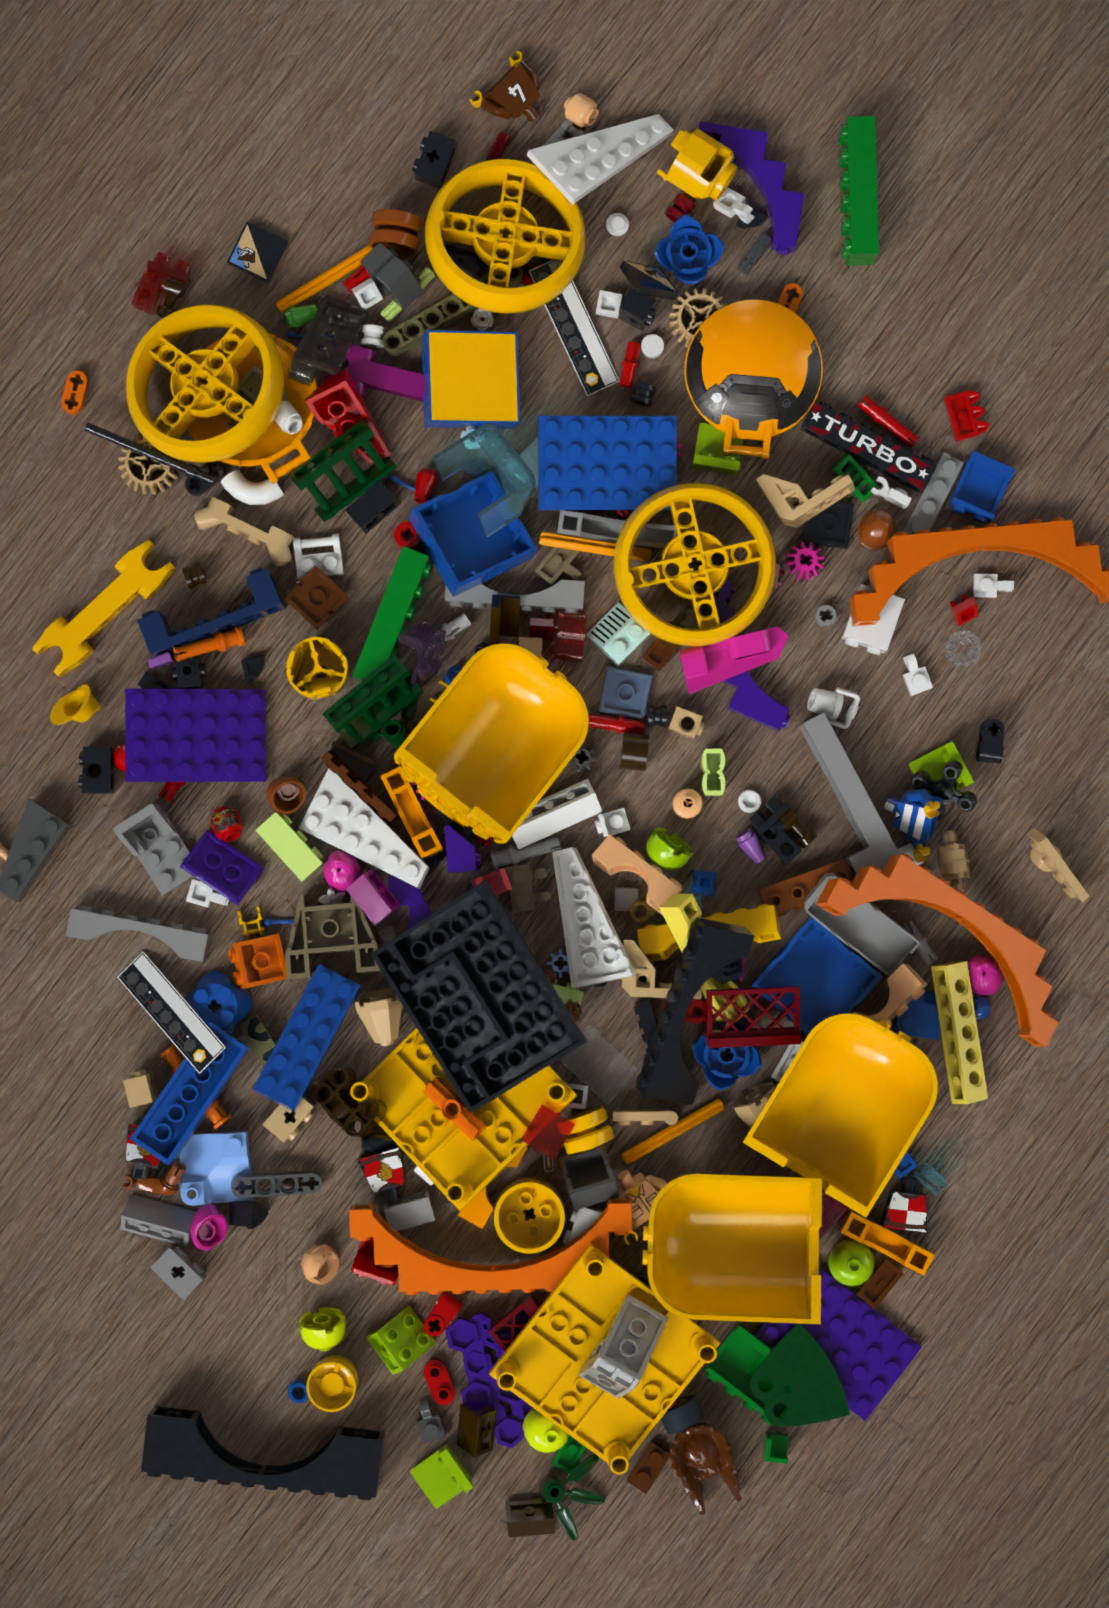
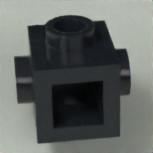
M195 656L179 662L175 661L176 667H172V675L174 681L177 680L179 689L204 688L203 677H207L205 663H201V660L195 658ZM192 669V672L187 675V671Z

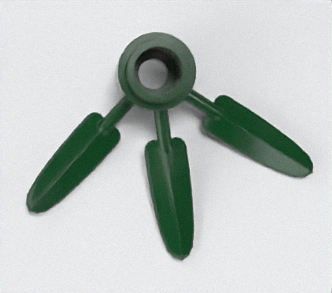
M418 698L402 710V722L399 720H389L384 725L383 732L378 729L365 741H379L380 737H385L395 748L399 749L411 734V731L406 727L408 719H412L414 716Z
M596 1454L589 1456L571 1469L567 1474L568 1477L562 1482L556 1476L548 1475L539 1484V1491L543 1498L549 1503L557 1504L559 1510H557L556 1514L568 1537L573 1541L577 1539L578 1533L569 1508L563 1507L560 1502L565 1494L570 1495L572 1501L592 1505L603 1504L605 1498L599 1494L578 1488H573L572 1491L565 1490L564 1485L569 1481L575 1483L585 1476L599 1461V1456Z

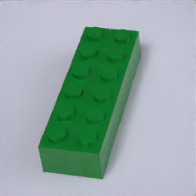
M847 116L845 124H841V131L838 133V145L842 146L841 154H839V168H843L842 177L839 180L840 191H844L843 199L840 200V213H844L843 222H841V236H845L844 245L841 247V257L845 259L846 266L873 265L879 254L875 116Z
M403 546L352 675L356 681L362 682L393 655L399 658L398 646L400 643L404 644L408 634L407 623L408 621L412 622L417 609H415L414 605L416 600L421 601L425 591L423 582L425 579L429 580L433 570L429 556Z

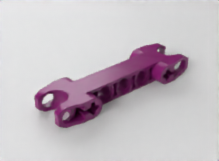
M344 345L332 346V354L348 361L349 368L347 371L363 398L366 396L367 388L423 402L425 390V376L423 374L376 363L374 361L377 353L367 348ZM325 375L324 380L333 375Z

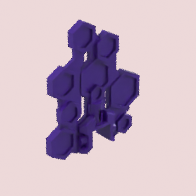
M524 1309L516 1314L515 1323L527 1324L529 1322V1315ZM481 1311L478 1314H474L469 1320L458 1317L446 1328L449 1348L463 1352V1362L469 1384L461 1390L462 1401L475 1411L487 1406L495 1408L496 1425L494 1429L497 1444L513 1448L524 1438L523 1422L525 1416L533 1407L510 1390H502L498 1386L497 1380L489 1375V1371L493 1366L491 1356L484 1351L483 1345L496 1349L498 1360L504 1353L503 1349L488 1333V1329L492 1327L489 1313ZM512 1328L495 1331L500 1338L511 1339ZM514 1328L513 1339L517 1337L523 1328ZM499 1400L511 1403V1415L506 1414L505 1407L499 1403Z

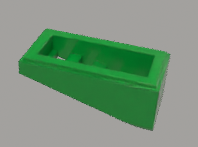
M844 454L829 471L835 477L840 475L845 477L854 470L856 473L851 477L853 483L859 477H862L863 479L856 486L854 485L855 491L852 494L864 503L873 494L871 489L873 487L878 489L879 486L850 454ZM847 463L849 466L842 472V467ZM868 483L869 486L861 493L859 490Z

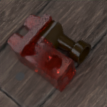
M158 252L153 262L149 260L147 264V269L131 301L133 307L153 316L156 314L161 318L175 312L172 308L176 300L185 295L186 289L191 282L188 277L191 268L190 264L178 260L175 269L168 268L171 260L170 256ZM161 293L166 294L164 305H159L157 308L156 305Z

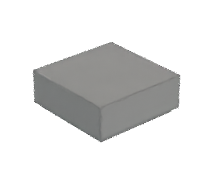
M615 888L614 911L637 912L638 889Z

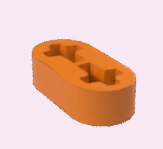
M794 283L786 285L777 304L795 313L803 296L801 287ZM795 290V295L798 298L794 297L790 304L787 302L789 295L786 292Z
M72 371L66 379L61 405L70 415L79 414L84 407L89 380L81 371ZM78 376H80L83 384H79L77 391H75L76 386L72 381L73 379L77 380ZM73 395H76L75 401L78 403V406H73L70 409L67 402H72Z

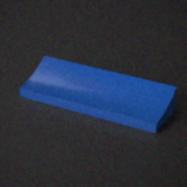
M209 1022L207 1026L226 1048L200 1074L185 1058L130 1138V1140L168 1166L172 1165L251 1049V1047L212 1022Z

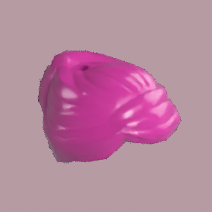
M343 850L333 851L329 855L323 870L329 887L339 892H348L346 889L363 875L358 860Z
M974 955L968 958L971 990L981 996L991 995L998 991L1002 984L1003 973L996 961L984 955Z
M213 1204L201 1206L196 1211L190 1228L194 1245L198 1249L205 1251L213 1249L217 1243L224 1240L227 1234V1220L224 1215L218 1212Z

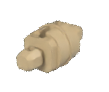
M945 831L942 834V843H945V846L937 848V867H939L940 877L951 882L950 887L965 892V883H962V880L970 879V860L968 859L967 849H965V844H956L958 839L955 831Z

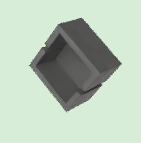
M379 243L360 262L376 286L387 296L391 295L390 298L405 310L423 292L419 285L421 280L412 271L413 267L405 259L402 261L398 259L399 255L390 246L386 248Z
M603 1144L590 1150L580 1151L559 1158L574 1210L607 1201L608 1198L619 1197Z

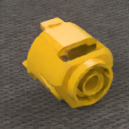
M698 128L693 133L687 130L685 132L680 130L671 143V146L679 151V154L668 173L659 169L657 174L664 181H669L696 199L711 197L718 201L738 169L732 163L734 160L733 150Z
M322 637L307 638L299 642L289 653L286 663L287 677L292 687L305 698L317 700L338 695L347 687L350 680L351 668L349 667L348 659L341 653L342 650L329 639ZM318 674H327L324 678L316 677Z

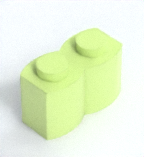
M705 749L701 755V768L704 773L701 779V791L704 796H721L724 793L725 777L722 771L725 766V755L722 749Z

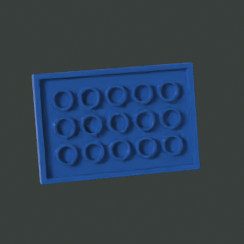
M538 416V510H635L643 501L656 492L677 485V416ZM669 506V507L664 508L663 510H671V509H670V506Z

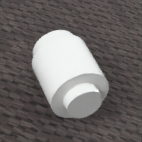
M281 401L274 421L284 432L295 434L302 428V417L289 401Z

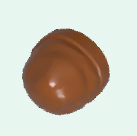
M884 510L868 511L864 514L858 526L860 542L872 550L886 547L887 541L895 533L894 519Z
M280 777L268 785L266 797L269 804L277 812L290 814L299 809L304 803L306 787L298 778Z

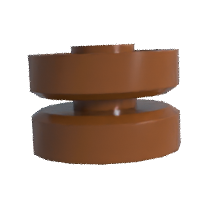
M375 210L371 222L375 230L370 232L369 247L373 249L381 243L386 248L389 246L393 248L398 255L410 256L417 254L420 241L416 235L421 233L422 218L400 210Z

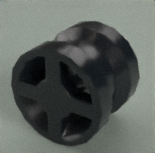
M635 381V391L631 394L629 400L641 406L651 407V397L655 394L657 388L644 382Z
M648 705V727L660 725L662 728H666L667 705H661L660 707Z

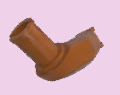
M174 1161L166 1176L147 1175L146 1181L132 1178L133 1173H129L123 1176V1178H128L130 1183H125L122 1187L130 1189L139 1185V1190L158 1195H174L179 1190L178 1182L187 1167L182 1163L178 1169L180 1161Z

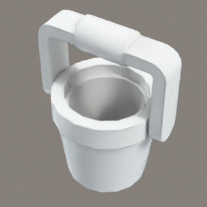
M839 687L835 691L814 688L810 693L807 709L817 714L824 712L831 725L846 729L850 726L852 719L855 718L859 708L860 697L855 692ZM843 695L853 697V701L850 703L843 723L836 721L842 709Z

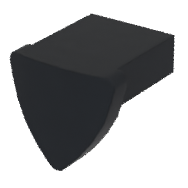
M256 1201L229 1202V1225L254 1229L269 1214L268 1210Z

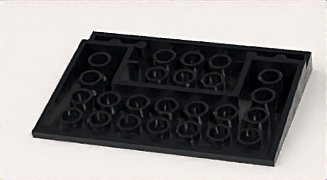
M487 880L370 953L470 1113L587 1042V1039Z

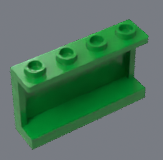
M737 1322L716 1349L717 1356L715 1360L711 1363H705L706 1376L715 1383L718 1380L723 1383L726 1392L733 1397H736V1395L744 1400V1406L752 1412L755 1409L763 1414L761 1418L772 1426L764 1414V1403L754 1396L750 1388V1380L754 1372L771 1352L772 1348L741 1323ZM764 1377L759 1381L761 1391L769 1392L773 1389L774 1383L770 1378ZM786 1385L784 1391L791 1393L792 1386ZM778 1403L774 1406L773 1413L776 1417L783 1418L788 1413V1408L785 1404Z

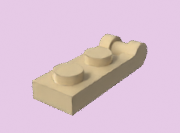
M671 1109L612 1110V1120L617 1121V1125H631V1121H641V1125H654V1121H665L668 1125H674L678 1121V1115Z

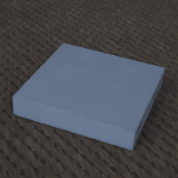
M607 666L599 712L644 721L653 675Z

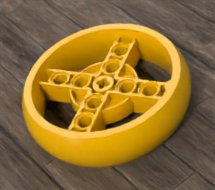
M487 160L468 166L455 174L436 194L425 223L427 254L441 282L464 302L476 308L494 313L526 312L552 301L572 282L581 266L585 253V225L577 202L572 205L536 165L519 160ZM490 186H503L500 202L486 207L478 216L449 212L450 208L458 200L475 190ZM523 189L538 195L549 203L561 217L567 231L539 227L533 215L521 206ZM509 193H513V194H515L516 196L511 197V196H509L508 194H509ZM504 214H511L513 217H506ZM455 227H463L464 230H457ZM483 230V231H486L487 233H486V234H481V233H479L478 231ZM525 238H530V239H532L533 241L527 242V241H525L524 239H525ZM443 241L472 245L478 257L490 266L488 284L479 282L464 273L448 255ZM547 242H553L556 245L551 246L548 245ZM498 255H504L507 258L501 259ZM533 256L563 261L554 273L540 282L525 287L508 288L511 270L525 265ZM495 276H502L504 279L498 280Z
M203 304L186 307L158 321L148 330L136 346L126 374L127 405L139 432L159 451L173 458L195 463L225 460L252 446L263 436L275 419L284 391L283 363L278 348L270 334L262 325L247 314L220 305ZM207 328L229 329L213 350L200 349L186 355L173 345L182 337L198 330ZM238 344V346L236 347V349L230 351V349L232 348V346ZM256 345L263 361V382L258 398L254 405L238 395L239 378L236 368ZM175 355L171 361H168L169 357ZM158 362L172 373L170 386L173 400L154 422L148 408V386L152 372ZM223 362L222 366L216 369V366ZM191 368L190 372L185 374V371ZM225 393V396L218 400L219 396ZM194 398L193 402L187 405V402ZM242 406V409L235 413L236 408ZM224 412L238 423L227 432L210 439L198 441L179 439L196 417L210 418ZM179 416V419L172 423L173 419Z
M679 484L665 488L648 497L628 517L620 531L614 550V579L618 594L625 608L633 619L646 631L664 641L677 645H713L742 632L764 609L775 582V547L768 527L762 517L747 501L737 494L711 484ZM692 501L710 502L729 510L744 523L751 533L753 540L724 547L722 542L714 535L698 530ZM670 506L676 536L665 546L659 562L631 568L632 551L640 531L655 514ZM681 513L688 514L691 518L690 524H680L678 516ZM686 536L694 537L696 540L695 547L687 548L683 543V539ZM735 549H744L746 551V559L743 561L737 560L734 556ZM715 553L721 554L724 558V562L720 566L714 565L711 561V557ZM692 559H696V562L700 561L701 565L698 567V571H693V568H689L688 564L692 562ZM759 562L758 577L750 598L735 615L720 623L713 594L725 583L729 568ZM668 564H675L678 567V574L676 576H669L666 573V566ZM646 569H652L655 572L656 578L654 581L648 582L643 578V572ZM701 581L705 583V593L698 594L695 592V582ZM665 583L678 596L691 599L698 629L678 627L660 619L646 607L636 589ZM707 604L711 607V614L708 617H704L699 613L700 605Z

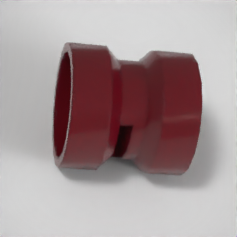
M677 193L673 199V205L669 206L664 214L672 222H675L683 215L692 213L696 205L688 197Z

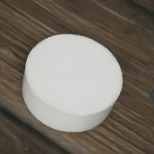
M655 334L644 337L641 343V351L644 356L654 359L662 354L664 342L661 337Z
M746 790L738 797V806L746 813L757 811L761 805V797L754 790Z

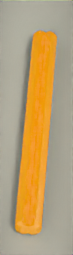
M367 245L276 302L278 310L283 314L288 308L297 306L355 270L358 266L362 265L360 261L372 248Z
M544 531L539 536L540 545L614 556L616 546L614 542ZM633 547L631 559L646 562L650 560V548Z
M715 1099L677 1121L676 1124L668 1126L621 1154L623 1161L626 1165H629L725 1109L721 1099Z

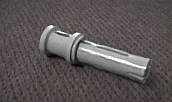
M558 836L536 841L521 849H518L515 845H509L507 849L494 852V850H491L490 855L494 869L498 870L499 867L505 865H517L520 860L561 850Z

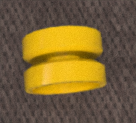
M604 1106L574 1114L557 1122L561 1135L575 1133V1135L568 1137L563 1142L567 1154L590 1150L615 1138L610 1125L596 1127V1125L605 1122L608 1118Z

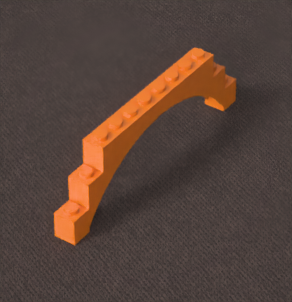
M1064 517L1053 518L1050 522H1042L1041 519L1028 521V524H1020L1019 521L1006 523V526H997L996 523L984 525L983 528H975L974 525L961 527V530H952L951 527L939 529V532L931 533L930 530L925 529L910 535L907 532H897L887 541L890 564H888V561H878L868 570L871 593H869V590L857 591L849 599L852 627L875 625L880 621L879 614L889 598L903 583L924 568L959 554L976 551H1006L1032 556L1059 567L1086 585L1098 597L1099 603H1109V567L1102 569L1098 545H1090V542L1075 543L1072 520H1064Z
M901 853L890 856L883 871L873 865L860 867L852 883L842 877L828 880L816 904L834 916L846 915L848 909L864 903L890 899L919 903L936 909L958 921L985 946L1003 973L1017 1011L1020 1029L1017 1035L1035 1047H1047L1059 1022L1051 1018V1013L1042 1009L1053 986L1045 982L1046 979L1043 976L1036 974L1046 953V950L1039 946L1040 943L1037 940L1025 937L1019 928L1007 925L1002 917L989 913L984 905L971 901L966 893L953 889L948 881L935 877L931 874L932 871L930 869L917 865L913 862L914 859L907 854Z
M608 1198V1206L584 1232L569 1243L535 1259L513 1264H468L435 1255L410 1242L388 1225L375 1210V1204L351 1205L349 1209L350 1238H356L357 1241L370 1240V1237H374L375 1265H381L382 1268H392L398 1265L399 1292H405L406 1295H417L419 1292L437 1295L441 1294L442 1291L463 1294L466 1291L473 1290L479 1294L488 1293L489 1290L510 1293L512 1290L522 1289V1292L526 1293L535 1292L536 1289H545L547 1292H552L590 1243L610 1257L609 1232H614L615 1235L628 1234V1231H632V1198Z

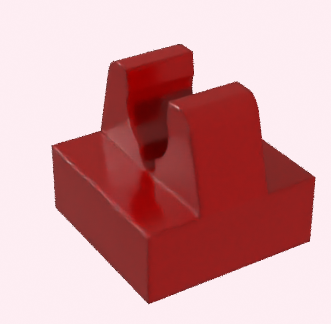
M962 595V602L959 604H955L953 600L950 601L954 621L958 626L979 616L977 603L973 597L969 598L966 595Z

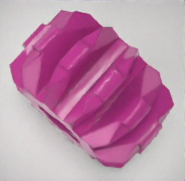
M802 541L799 544L800 549L793 545L791 547L793 553L788 552L786 554V557L792 561L786 562L785 565L786 567L793 566L789 572L790 575H793L796 571L798 572L797 580H800L804 574L806 581H809L811 578L810 573L817 577L819 573L816 569L822 570L824 568V565L818 562L823 561L825 557L822 555L817 556L821 551L820 547L813 551L812 542L806 548L805 543ZM802 556L804 559L808 557L810 559L808 562L810 566L807 564L802 565L800 557Z

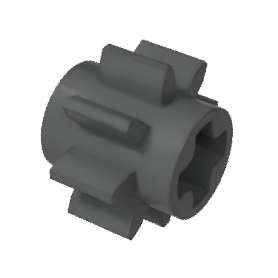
M583 744L582 749L576 752L572 757L574 762L570 764V767L578 766L579 773L582 767H586L590 771L591 768L588 764L596 762V759L591 758L594 749L588 752L585 750L586 744ZM581 752H584L585 757L589 758L583 764H579V760L575 759V756H579Z

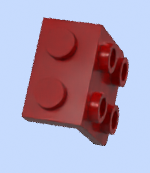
M370 1237V1240L361 1241L351 1271L360 1277H368L384 1285H395L398 1279V1265L392 1268H382L381 1265H375L374 1237Z

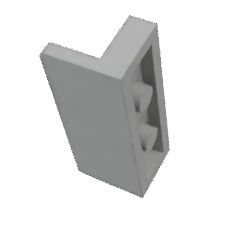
M131 1194L122 1213L120 1229L188 1247L191 1236V1223L196 1212Z

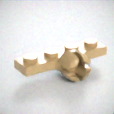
M1033 828L1027 834L1032 840L1030 844L1032 847L1030 853L1031 861L1044 872L1053 871V877L1060 884H1064V892L1071 899L1076 897L1083 903L1089 895L1062 859L1060 849L1054 846L1045 835Z

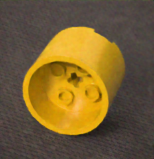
M534 1176L523 1177L510 1182L503 1188L496 1201L494 1224L500 1239L508 1247L521 1253H538L551 1247L560 1237L565 1222L564 1203L560 1193L550 1182ZM530 1208H533L535 1217L530 1216L529 1218H526V1212L524 1210H530Z

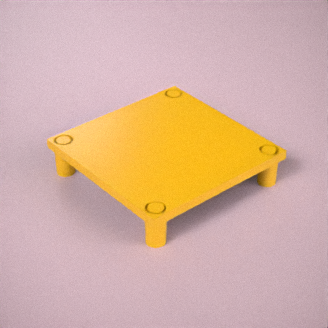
M417 1028L362 1082L355 1083L350 1090L352 1098L359 1104L366 1099H378L386 1104L387 1114L379 1123L381 1128L459 1211H462L578 1096L550 1066H547L499 1097L473 1111L487 1127L480 1136L471 1141L451 1120L444 1118L441 1110L423 1093L429 1082L439 1077L460 1097ZM453 1103L452 1111L457 1115L458 1106ZM373 1104L370 1108V1112L372 1115H374L377 1111L375 1104Z
M590 1243L489 1371V1375L497 1380V1384L502 1390H510L607 1462L613 1473L620 1475L628 1470L629 1458L704 1363H711L715 1360L717 1356L716 1348L719 1346L720 1341L692 1319L679 1317L665 1309L656 1299L651 1288ZM629 1294L669 1319L640 1381L633 1391L618 1399L581 1378L578 1374L598 1343L606 1338L625 1296Z

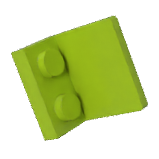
M699 424L692 468L737 475L740 468L741 455L730 454V456H723L724 433L711 424ZM731 438V445L743 444V439Z
M953 741L908 764L913 775L918 770H924L929 773L932 779L939 780L944 777L943 767L950 760H957L963 767L961 775L955 780L957 790L974 783Z
M411 1306L403 1309L383 1327L373 1331L366 1337L393 1375L404 1371L436 1344L434 1338L425 1332L424 1324Z
M448 1443L410 1470L411 1475L436 1509L464 1490L467 1493L474 1487V1480Z

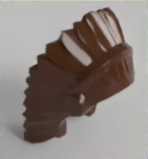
M698 1422L678 1432L670 1448L671 1468L676 1470L677 1477L681 1478L682 1484L686 1488V1493H690V1499L693 1501L694 1507H698L700 1515H705L701 1482L715 1475H721L723 1482L726 1483L737 1501L742 1499L739 1493V1481L735 1476L737 1472L732 1461L731 1444L727 1441V1437L722 1434L721 1430L705 1422Z

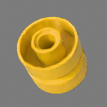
M330 1355L320 1359L313 1367L307 1380L306 1389L310 1401L318 1409L326 1412H336L344 1409L351 1403L359 1384L358 1371L349 1359L340 1355Z

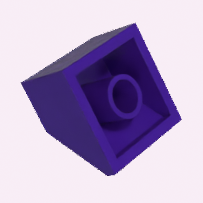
M444 826L448 873L477 871V866H481L480 851L476 852V848L453 828Z

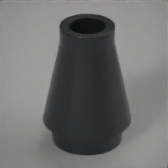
M370 1132L367 1136L361 1137L363 1154L369 1153V1155L396 1147V1142L388 1134Z

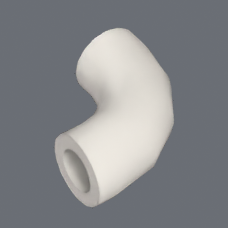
M240 470L229 473L221 480V484L227 492L236 500L249 505H265L284 496L278 484H272L269 478L262 482H251L243 476Z

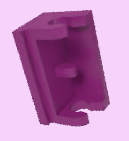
M373 869L361 875L346 889L374 925L384 920L401 906L400 902Z

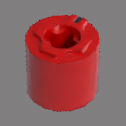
M404 521L396 527L394 539L401 550L403 546L412 550H417L421 546L422 541L410 521Z

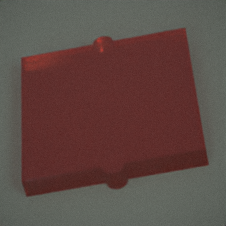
M542 1104L521 1140L535 1148V1152H541L555 1160L575 1124L562 1117L560 1112L556 1113Z

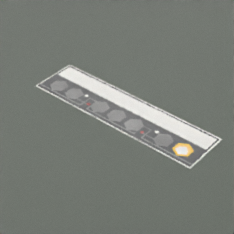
M554 259L529 270L534 284L554 273L563 261ZM572 280L560 295L544 305L584 391L589 396L620 381Z
M144 952L117 977L199 1074L226 1048Z

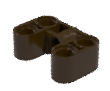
M336 1066L315 1087L313 1092L314 1099L346 1134L352 1137H365L385 1117L387 1106L382 1100L366 1099L357 1106L346 1094L356 1082L355 1071L349 1067ZM344 1071L346 1074L345 1081L341 1083L339 1077L340 1074ZM328 1088L330 1090V1097L326 1100L324 1092ZM373 1104H375L377 1108V1111L374 1115H372L370 1112V1108ZM357 1121L361 1123L359 1132L355 1130V1123Z

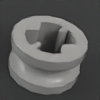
M829 605L819 607L815 613L816 622L823 627L831 625L836 619V611ZM828 610L831 613L829 616H832L831 620L822 621L820 619L822 616H819L820 611L825 612Z

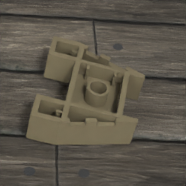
M304 894L300 895L285 954L287 979L312 978L311 954L355 950L357 973L381 972L370 954L380 947L366 914L351 895V903L307 907V897Z

